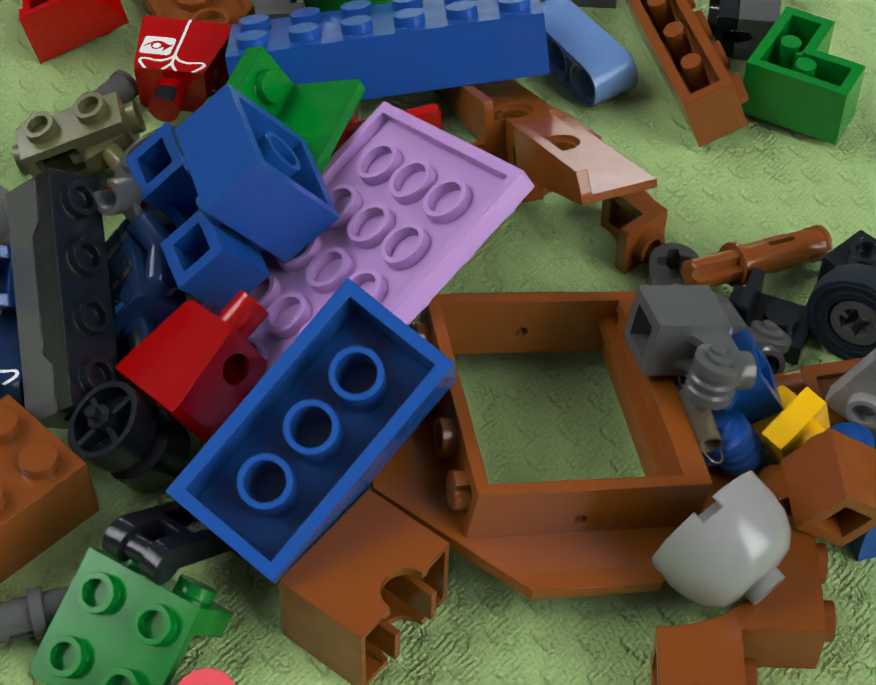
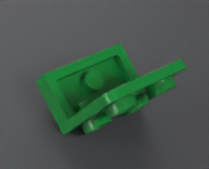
M89 547L32 659L31 672L35 678L47 685H170L193 636L222 637L233 612L213 602L217 591L199 580L180 574L177 581L170 579L163 585H156L139 573V565L131 559L121 562L103 549Z

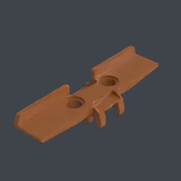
M513 79L434 90L466 127L482 139L470 143L471 145L524 170L535 187L521 203L542 200L546 194L555 192L582 206L657 187V178L604 143L600 135L571 115L552 107Z

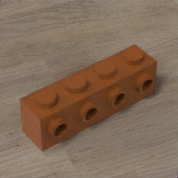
M626 0L633 21L698 146L701 147L748 125L741 104L749 101L743 82L737 72L729 75L727 70L731 67L726 53L719 40L713 43L709 40L713 37L710 26L701 9L696 12L692 10L696 8L694 0Z

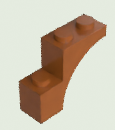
M787 515L791 527L790 549L777 566L785 576V579L756 605H753L747 599L730 611L708 620L678 626H656L650 660L651 685H758L757 667L816 669L824 642H833L836 632L834 602L832 600H823L821 584H825L828 573V554L825 543H816L815 536L796 529L793 516Z

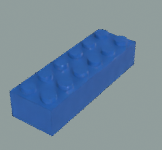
M354 0L340 6L341 10L320 12V9L317 7H305L290 12V17L270 20L268 15L255 14L243 17L238 21L239 24L231 26L225 55L228 75L230 77L246 48L263 46L294 84L359 79L365 87L360 100L550 74L545 18L540 0H392L390 3L371 5V2L368 0Z

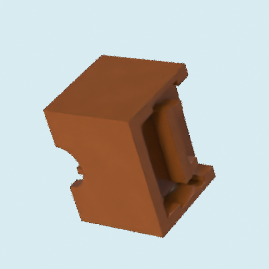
M368 489L278 580L283 635L350 684L368 685L388 663V658L381 650L394 660L400 655V630L391 625V623L400 620H410L422 625L427 619L431 620L436 615V608L446 599L450 543Z

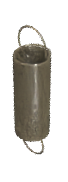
M682 388L678 394L700 451L704 452L707 456L705 452H711L720 446L722 459L720 462L715 463H721L723 460L721 452L723 441L711 410L697 407L684 397Z

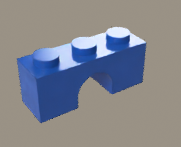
M166 121L125 160L133 179L141 187L142 201L159 209L177 227L160 245L178 289L223 310L240 290L249 294L270 276V272L261 253L248 245L240 233L225 224L222 226L214 225L201 213L196 204V197L199 195L195 184L181 162V157L184 154L175 132L177 127Z

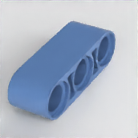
M545 0L540 2L545 18L550 74L580 103L586 107H592L636 87L638 81L637 69L631 55L571 0Z

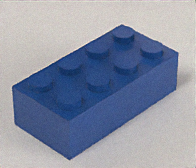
M347 278L165 492L271 582L279 585L278 580L355 503L457 380L455 363L352 280Z

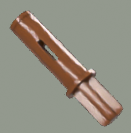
M813 225L803 230L780 234L743 245L738 242H727L721 246L718 253L684 261L679 269L683 277L682 285H709L714 287L727 283L731 287H734L736 284L744 286L754 267L765 270V274H771L802 264L822 261L823 256L827 254L826 251L832 249V238L825 227Z

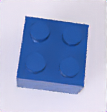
M226 83L175 129L184 154L181 157L182 165L192 177L199 195L196 197V204L199 210L214 225L222 226L225 224L240 233L246 243L256 251L261 252L265 249L287 263L340 218L306 139L230 84Z

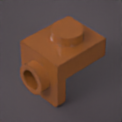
M644 190L606 199L602 203L601 225L618 238L615 267L623 274H626L641 263H648L649 255L653 249L661 244H665L664 234L668 210Z

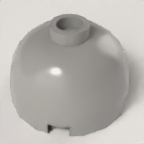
M750 470L738 476L714 494L712 497L716 502L705 509L699 516L695 512L691 514L664 541L651 559L653 561L652 565L660 572L659 574L664 580L688 600L703 606L726 607L746 596L753 605H756L785 579V576L777 566L790 549L791 527L785 509L773 492Z

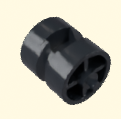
M108 381L89 391L76 406L69 422L68 440L72 450L96 467L109 471L115 479L138 493H154L168 486L180 474L189 456L190 436L187 429L167 412L151 405L146 397L121 381Z

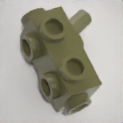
M116 91L104 96L96 92H90L79 97L70 109L54 115L45 111L30 115L25 120L23 126L16 129L18 144L12 147L15 162L24 176L31 174L32 177H36L37 174L47 168L83 176H90L109 168L115 172L122 154L140 138L139 133L146 131V127L135 101L124 104Z

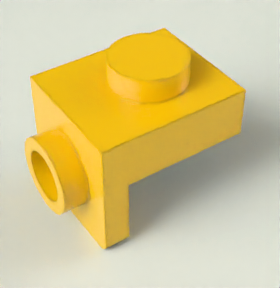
M778 386L777 389L784 410L750 424L763 441L765 454L776 464H781V459L804 445L809 438L830 428L827 402L809 387H806L797 396L786 386Z

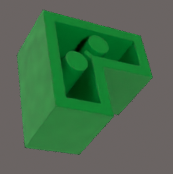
M787 6L746 62L743 85L748 94L749 101L741 104L743 112L762 121L774 123L805 134L813 139L836 145L854 117L866 66L828 54L835 24L834 21Z

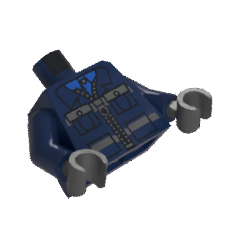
M128 177L107 179L109 186L114 192L108 189L94 192L98 205L97 210L104 215L123 213L126 217L105 242L118 360H122L175 310L186 302L185 292L178 289L160 245L171 233L150 208L144 212L140 207L142 201L141 187L137 181Z

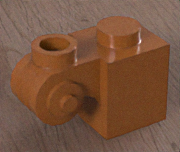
M832 428L812 436L804 445L781 459V464L767 466L757 475L776 496L785 509L786 514L793 516L795 528L843 547L876 527V450Z

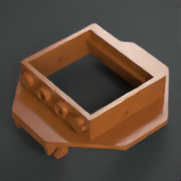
M636 291L436 294L430 304L421 311L419 322H411L410 328L455 363L457 380L366 490L370 489L449 542L450 548L525 597L534 600L660 591L666 581L652 565L653 561L651 559L655 552L691 514L695 512L699 516L705 509L716 502L712 496L740 475L727 474L718 466L707 468L676 389L679 381L680 384H683L682 376H679V381L678 376H643L623 337ZM601 351L645 477L489 484L454 354Z

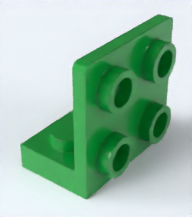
M263 46L246 48L227 81L236 90L306 139L320 174L330 162L332 152L347 124L353 118L355 109L365 91V87L359 79L294 84Z

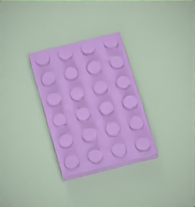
M383 101L335 152L321 173L340 218L287 263L265 249L260 252L270 272V276L248 295L255 299L269 315L247 339L267 360V368L258 382L347 278L352 280L405 324L409 325L535 187L524 170ZM199 298L195 301L216 316L222 311V309Z

